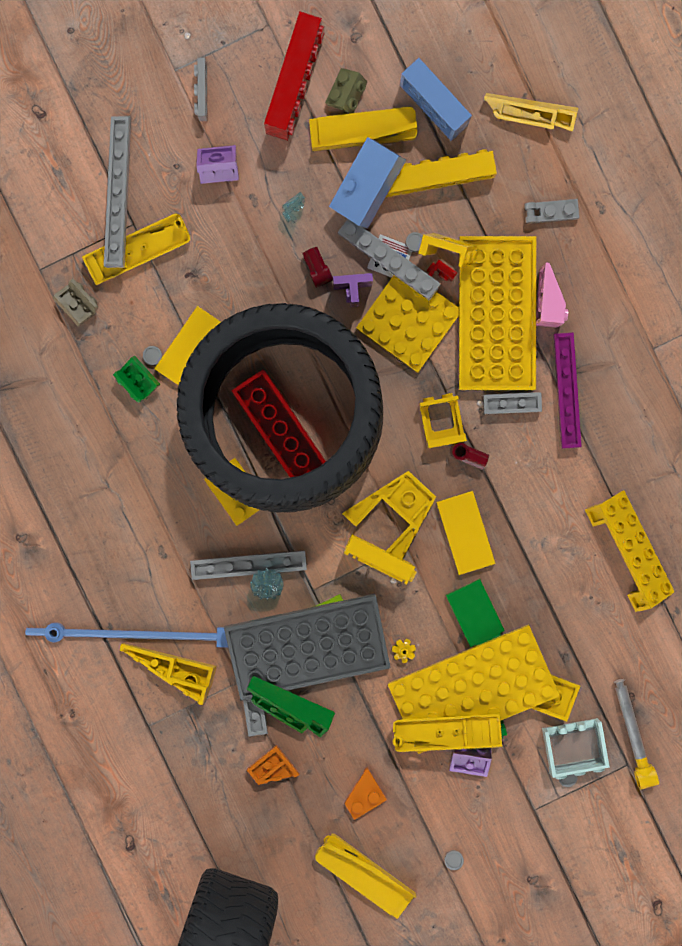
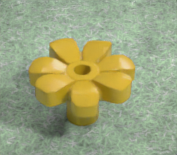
M406 638L404 643L401 639H398L396 641L397 646H392V652L396 653L393 657L396 660L401 658L402 663H407L408 658L413 659L415 657V654L412 652L416 650L415 645H410V639Z

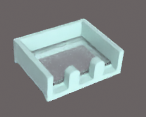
M598 718L542 728L549 773L553 778L564 779L567 778V775L571 774L581 776L585 775L588 771L603 772L605 768H610L602 722Z

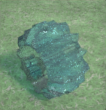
M266 568L265 571L259 570L257 574H253L251 588L254 596H258L260 600L266 598L268 601L269 598L275 599L277 595H281L284 585L280 573H276L275 570L268 571Z

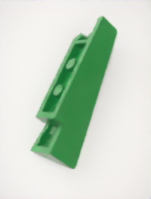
M255 676L251 678L246 688L247 691L252 693L251 700L255 706L301 734L306 729H309L318 737H321L331 726L335 712Z

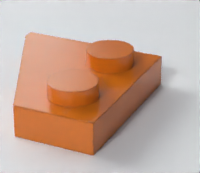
M277 745L247 768V772L258 785L266 784L270 781H280L288 777H297L300 774Z
M368 767L365 768L362 776L356 782L352 792L344 802L354 820L387 800Z

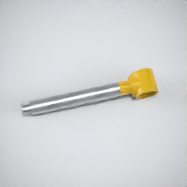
M618 679L614 681L617 686L615 690L637 764L634 771L637 785L640 790L659 785L657 772L654 766L649 764L628 689L623 682L625 680Z

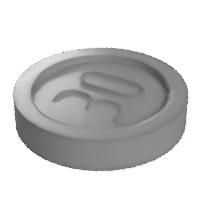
M418 232L410 233L406 238L407 248L412 252H418L423 235Z
M149 346L143 352V359L149 365H157L162 358L161 350L155 346Z
M571 774L567 775V778L558 780L562 786L572 787L577 782V776Z
M451 850L445 855L444 861L447 868L458 870L462 867L464 859L459 851Z

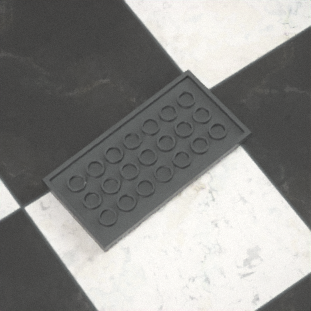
M375 594L224 626L240 700L252 698V693L247 691L246 688L253 676L284 690H292L391 668Z

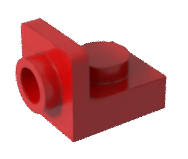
M438 260L436 264L432 262L426 271L431 277L437 271L441 279L445 281L450 280L451 282L457 275L455 270L441 260Z

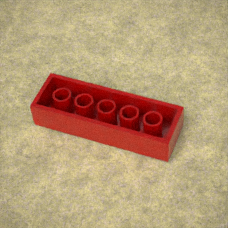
M299 11L265 118L264 126L268 135L288 141L289 136L294 134L296 127L294 124L295 117L298 118L302 108L300 106L301 99H305L307 80H311L313 62L316 63L318 58V44L322 45L325 35L323 33L325 26H322V18Z
M265 369L232 390L289 477L301 476L326 462V459Z

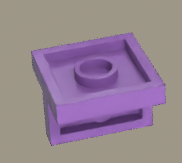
M236 145L197 149L196 166L201 184L239 180Z
M372 273L333 276L334 290L346 289V302L350 303L351 307H358L359 305L358 288L372 287L373 283Z

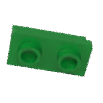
M136 356L131 357L120 370L113 374L118 384L123 386L130 397L138 403L147 399L160 385L158 380Z

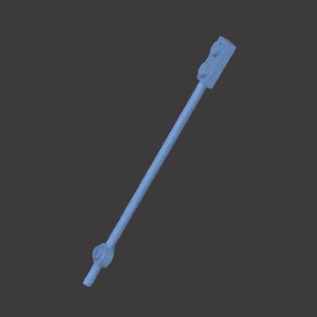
M54 622L46 628H26L25 634L29 636H45L50 642H58L64 637L205 640L217 641V647H228L224 627H218L217 633L65 629L62 624ZM56 630L57 636H53L51 631Z

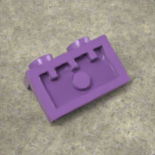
M491 748L453 750L449 771L487 777L492 760Z

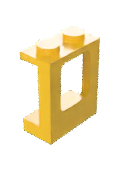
M437 233L423 234L418 253L425 256L437 254L438 247L461 254L458 265L461 267L471 265L478 256V251H476L477 245Z
M453 393L441 395L442 399L434 400V397L423 398V402L419 403L427 449L467 441L459 410L458 396H453ZM445 402L449 403L454 423L453 428L433 431L428 407Z

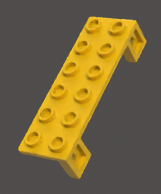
M624 490L602 503L585 509L593 527L606 523L639 589L627 595L635 612L652 609L674 593V589Z

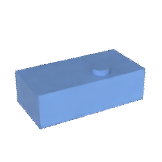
M420 58L401 74V88L450 141L456 138L469 125L472 115Z
M367 137L329 207L358 226L368 229L405 164L406 159Z

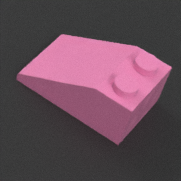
M545 263L539 269L536 326L557 328L564 324V321H567L568 309H565L566 303L550 263Z

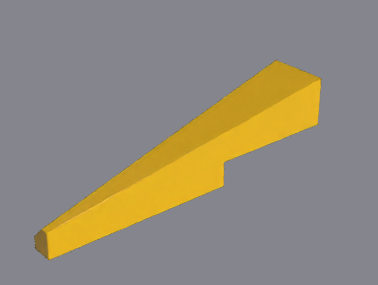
M125 643L121 644L120 651L134 658L133 660L147 667L149 671L171 686L181 690L183 694L197 701L199 705H204L212 687L217 666Z

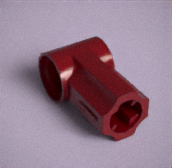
M312 247L302 253L316 288L333 281L332 274L328 266L325 265L318 247Z
M455 443L450 448V455L454 459L484 470L489 460V454L467 446L464 443ZM458 446H462L464 449V454L461 457L455 454V449Z

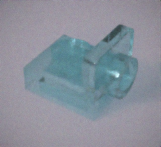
M301 192L282 205V215L288 222L292 221L293 224L297 222V219L292 211L297 212L304 207L305 197Z

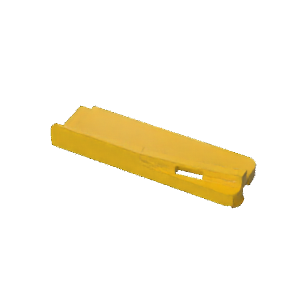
M412 107L309 119L312 151L363 146L367 137L380 144L414 140L418 132L415 109ZM397 134L396 136L383 139V137Z
M174 213L126 235L125 268H106L104 266L105 246L82 256V259L95 284L98 285L187 244L191 237L181 215Z
M500 714L396 720L393 723L394 738L392 743L397 752L503 747Z
M336 834L326 836L324 844L315 853V859L319 864L396 919L399 918L411 900L417 897L416 892ZM345 849L348 850V851H350V852H352V853H354V854H356L357 857L354 856V855H352V854H350V853H348V852H346Z

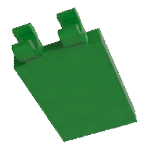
M480 578L446 594V598L470 647L501 636V632L505 631Z

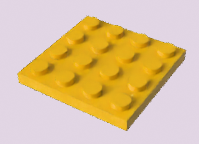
M393 275L356 329L418 373L458 318L459 307L437 291L429 301Z

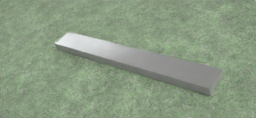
M130 116L111 117L104 266L106 268H125L131 139Z

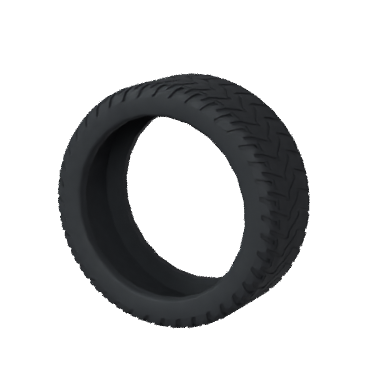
M287 303L265 304L243 310L223 320L207 333L203 340L198 343L193 353H191L186 367L183 369L181 382H179L177 420L180 427L179 432L194 464L208 480L234 500L263 511L268 510L269 512L277 513L304 511L321 506L339 497L365 472L374 457L382 434L384 419L382 391L374 362L365 346L352 331L332 316L302 305ZM282 344L299 345L319 351L334 361L346 374L355 393L354 418L348 435L337 452L320 467L301 476L285 479L261 478L243 472L231 464L224 456L218 444L213 423L215 400L222 382L231 369L246 356L266 347Z
M216 868L206 869L200 878L178 946H269L278 910V893L272 887Z

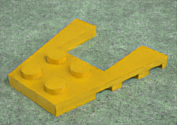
M409 471L342 513L353 525L357 526L383 499L410 524L385 551L400 560L403 559L436 499V496Z

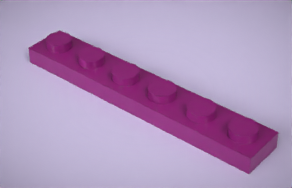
M574 332L553 334L561 449L582 447Z

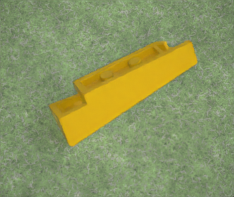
M486 93L484 96V100L488 102L496 118L554 129L556 125L573 131L579 109L577 107Z

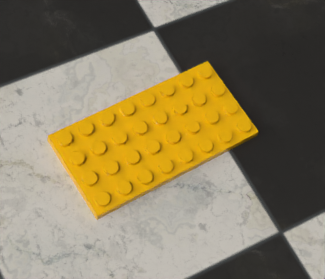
M460 236V241L477 245L476 251H478V256L471 265L459 266V390H536V236Z
M529 624L388 683L402 719L500 714L501 721L560 696Z

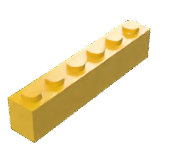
M483 149L472 155L461 153L455 158L444 156L440 157L438 161L423 160L417 165L405 163L385 198L495 178L497 171L493 151L488 152L487 149Z

